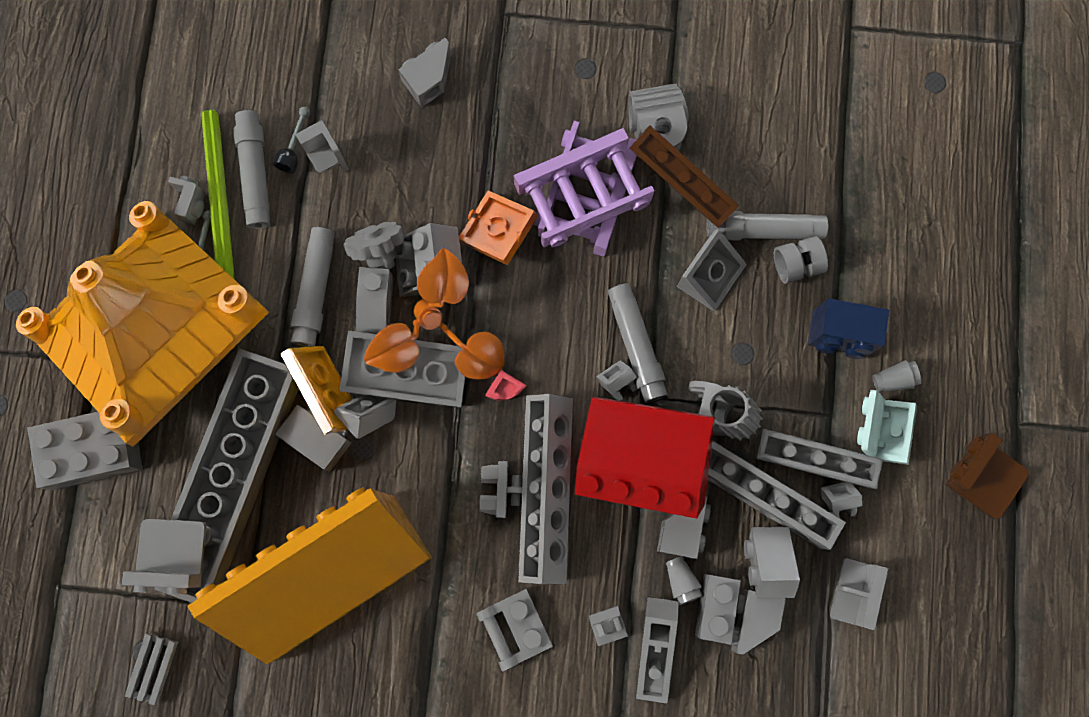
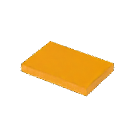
M324 346L288 348L281 353L324 435L348 430L335 415L334 411L337 407L353 399L349 392L339 391L341 377Z

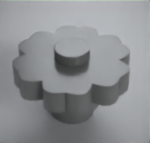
M383 222L377 226L370 225L356 231L355 235L347 238L343 245L347 256H351L352 260H366L367 265L371 268L391 269L395 266L394 259L396 255L394 246L402 244L405 235L402 227L397 225L396 222Z

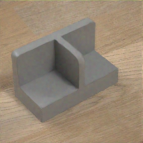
M322 120L295 134L318 173H324L339 164L344 172L349 170L340 150Z
M844 558L839 572L830 617L875 630L888 568Z

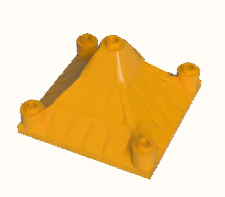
M150 201L140 202L132 208L129 214V221L137 230L132 237L128 238L115 250L114 254L88 260L75 269L69 280L67 297L59 303L57 308H54L47 314L38 307H30L22 311L16 320L18 332L34 341L73 385L77 387L82 395L100 413L102 425L118 434L131 447L136 445L269 313L244 287L234 280Z

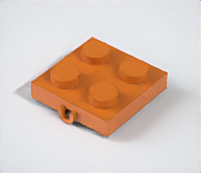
M488 190L477 209H472L469 212V221L461 232L459 241L482 254L508 265L538 215L534 210Z

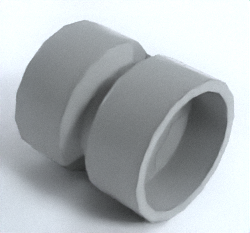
M817 236L799 240L797 246L794 243L777 246L774 249L775 267L781 281L785 284L801 280L804 274L807 277H813L827 272V254L822 241Z

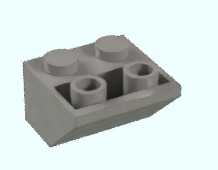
M429 223L406 234L404 242L394 246L400 297L420 295L417 290L419 274L442 248L451 251L462 263L458 227Z

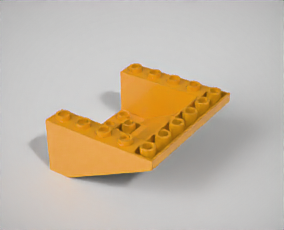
M362 487L346 497L348 503L337 510L332 506L317 515L318 522L308 529L303 525L290 532L286 536L288 541L280 547L276 548L274 544L256 555L258 561L246 567L245 564H242L229 571L225 575L228 579L227 581L216 586L214 583L198 591L195 594L197 600L187 607L196 620L265 664H269L430 560L432 556L394 496L371 488L365 490Z

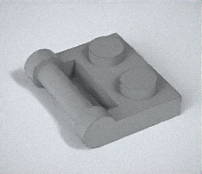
M527 589L476 613L479 621H483L501 660L498 663L502 671L553 647ZM501 611L520 649L517 653L511 654L494 617L495 614Z

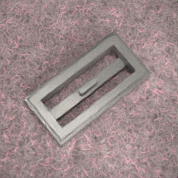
M151 633L145 634L125 697L137 698L136 700L147 701L149 702L148 704L152 705L158 704L178 641ZM153 642H155L140 690L138 691L137 689ZM163 645H166L167 648L152 693L148 694L147 692L153 674L155 672Z

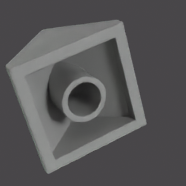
M714 229L681 277L677 287L709 309L715 311L747 264L722 232Z

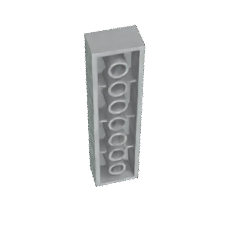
M239 348L171 517V520L201 521L206 524L201 587L187 588V594L169 595L192 603L197 600L195 594L201 589L213 583L216 586L224 582L225 575L228 573L279 441V437L275 434L288 418L299 389L286 364ZM155 587L154 589L166 593L167 587Z

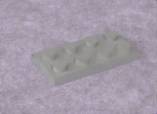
M348 331L339 391L461 407L465 376L460 373L455 365V357L463 350L459 346L414 340L419 347V355L415 363L402 372H388L370 366L364 361L367 347L376 334Z

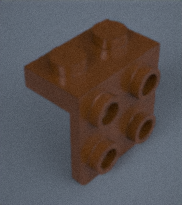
M989 433L973 438L967 447V453L963 459L952 468L950 472L951 477L945 485L989 517L998 519L1002 517L1027 479L1029 472L1024 466L999 450L998 447L1003 440L994 433Z

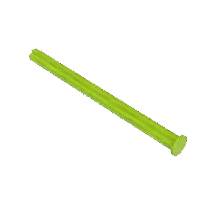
M206 110L202 112L201 117L215 262L235 280L219 115L215 110Z

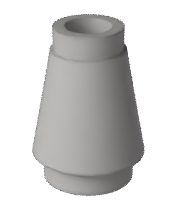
M904 360L878 374L872 375L875 389L879 392L914 389L915 385L921 384L920 371L915 361L907 362Z
M683 556L666 563L673 598L679 601L680 606L703 597L700 591L702 586L684 561Z

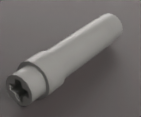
M239 111L235 114L236 126L233 128L235 147L238 148L246 227L250 229H263L270 226V208L263 153L265 145L263 126L260 125L259 114L256 111Z
M734 211L719 228L707 219L706 228L708 237H710L714 229H718L727 240L740 241L742 238L806 239L813 236L825 239L828 232V219L826 215L751 214Z
M313 227L311 229L297 306L293 310L290 326L293 329L291 343L302 347L315 346L317 334L321 332L323 321L322 308L335 232L327 228Z
M630 284L617 285L607 292L633 372L637 377L634 379L637 390H641L645 403L660 400L668 396L664 385L666 379L661 364L657 362Z

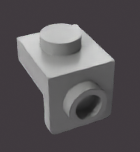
M181 176L180 179L169 177L168 183L176 191L181 192L174 214L184 223L195 225L197 217L199 218L203 213V200L206 193L198 186V181L190 177Z

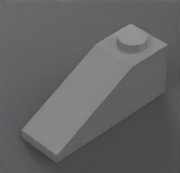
M359 267L356 295V332L377 335L383 328L390 325L394 277L390 269Z
M647 598L636 699L660 703L668 702L679 601Z

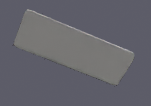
M363 394L337 407L334 413L356 438L360 439L394 419L397 400Z

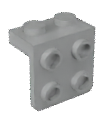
M143 520L140 527L136 571H124L122 585L134 586L133 592L153 593L155 587H167V594H187V588L201 587L206 524L201 521Z

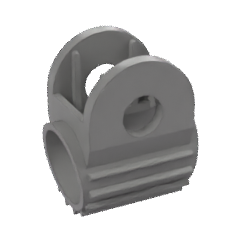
M677 83L630 91L629 128L630 132H634L635 140L651 125L658 133H663L661 135L679 151L687 131L688 109L683 93L677 86Z
M691 381L689 383L688 389L698 394L699 398H703L699 414L715 417L713 435H727L731 439L737 438L741 441L742 438L749 439V436L756 434L757 428L761 427L760 420L763 418L760 416V412L762 410L739 387L733 388L730 385L722 387L715 383ZM714 401H717L715 413H714V415H713V412H712L713 403H714ZM738 404H745L743 416L734 423L726 424L729 411Z

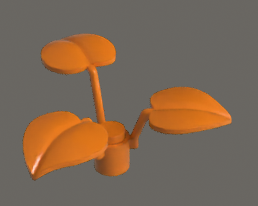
M442 248L419 274L417 290L423 300H420L414 306L413 313L416 320L413 321V334L411 335L409 327L404 323H394L386 326L373 338L367 347L364 355L366 364L388 372H402L410 368L419 355V347L414 340L418 338L419 330L422 326L427 330H433L437 327L441 328L463 349L455 357V365L464 376L471 379H486L496 375L503 369L504 348L498 337L490 332H478L468 339L467 344H464L442 321V313L438 307H443L444 302L450 304L459 303L466 296L469 287L467 272L461 261L451 251Z

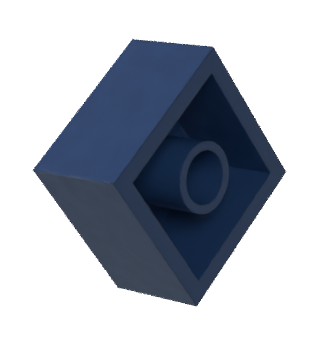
M828 298L812 312L808 346L816 347V351L821 353L840 351L845 352V356L848 358L863 359L864 356L872 354L885 345L889 310Z

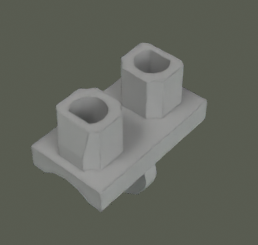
M498 461V465L482 466L481 483L497 484V496L480 495V512L496 515V518H506L507 494H511V506H520V495L522 494L521 475H512V487H508V461Z

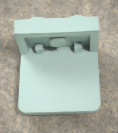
M871 389L869 397H865L863 401L862 413L866 415L865 426L859 428L857 443L861 445L862 451L868 456L881 458L885 462L909 465L917 404L885 400L878 390Z

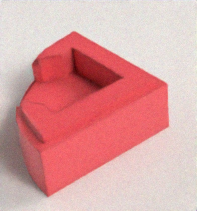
M501 370L485 396L497 401L510 400L520 395L527 385Z

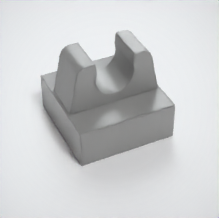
M621 360L596 376L601 386L618 401L623 399L620 389L625 385L632 392L636 390L634 379L637 377L633 370Z
M844 482L821 487L822 499L827 504L829 512L840 518L839 511L847 510L852 517L857 514V507L863 506L862 495L852 483Z
M618 606L588 615L598 646L628 637Z

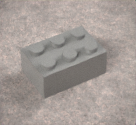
M99 412L27 428L36 488L56 490L143 470L139 443L131 447L118 434L104 427L100 421Z

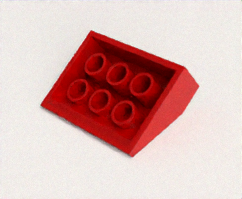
M593 396L577 464L575 495L697 519L705 506L715 417Z

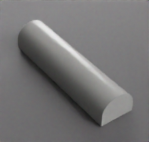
M767 429L760 431L754 452V458L872 489H877L883 462L881 458Z

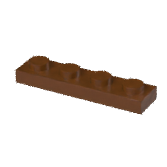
M651 125L647 127L629 148L717 228L739 206Z

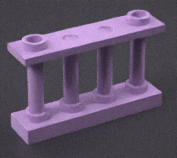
M574 121L571 130H565L561 146L565 147L563 154L573 150L574 147L578 148L593 141L578 136L580 122ZM632 138L629 139L627 148L623 153L631 172L637 157L629 149L636 141ZM581 169L570 173V175L589 180L586 172L581 171ZM599 171L605 186H608V190L612 191L611 198L613 202L622 199L626 187L619 173L609 175ZM554 181L547 199L551 211H553L556 200L567 203L559 184ZM577 194L583 208L594 211L602 207L599 200ZM538 211V217L534 225L538 226V236L541 237V234L546 232L547 228ZM554 216L558 226L569 222V220ZM617 216L603 221L601 227H589L574 235L590 239V243L595 244L593 254L604 257Z
M624 128L514 175V185L518 194H531L547 228V231L541 234L543 247L550 244L552 247L559 246L568 240L567 237L628 210L639 211L650 204L649 201L652 200L654 194L653 187L650 186L640 190L623 155L629 139ZM607 157L613 160L629 193V196L613 202L596 167L598 161ZM579 169L586 172L602 205L601 208L588 214L585 213L569 179L570 173ZM551 181L559 184L575 218L558 226L541 190L544 184Z

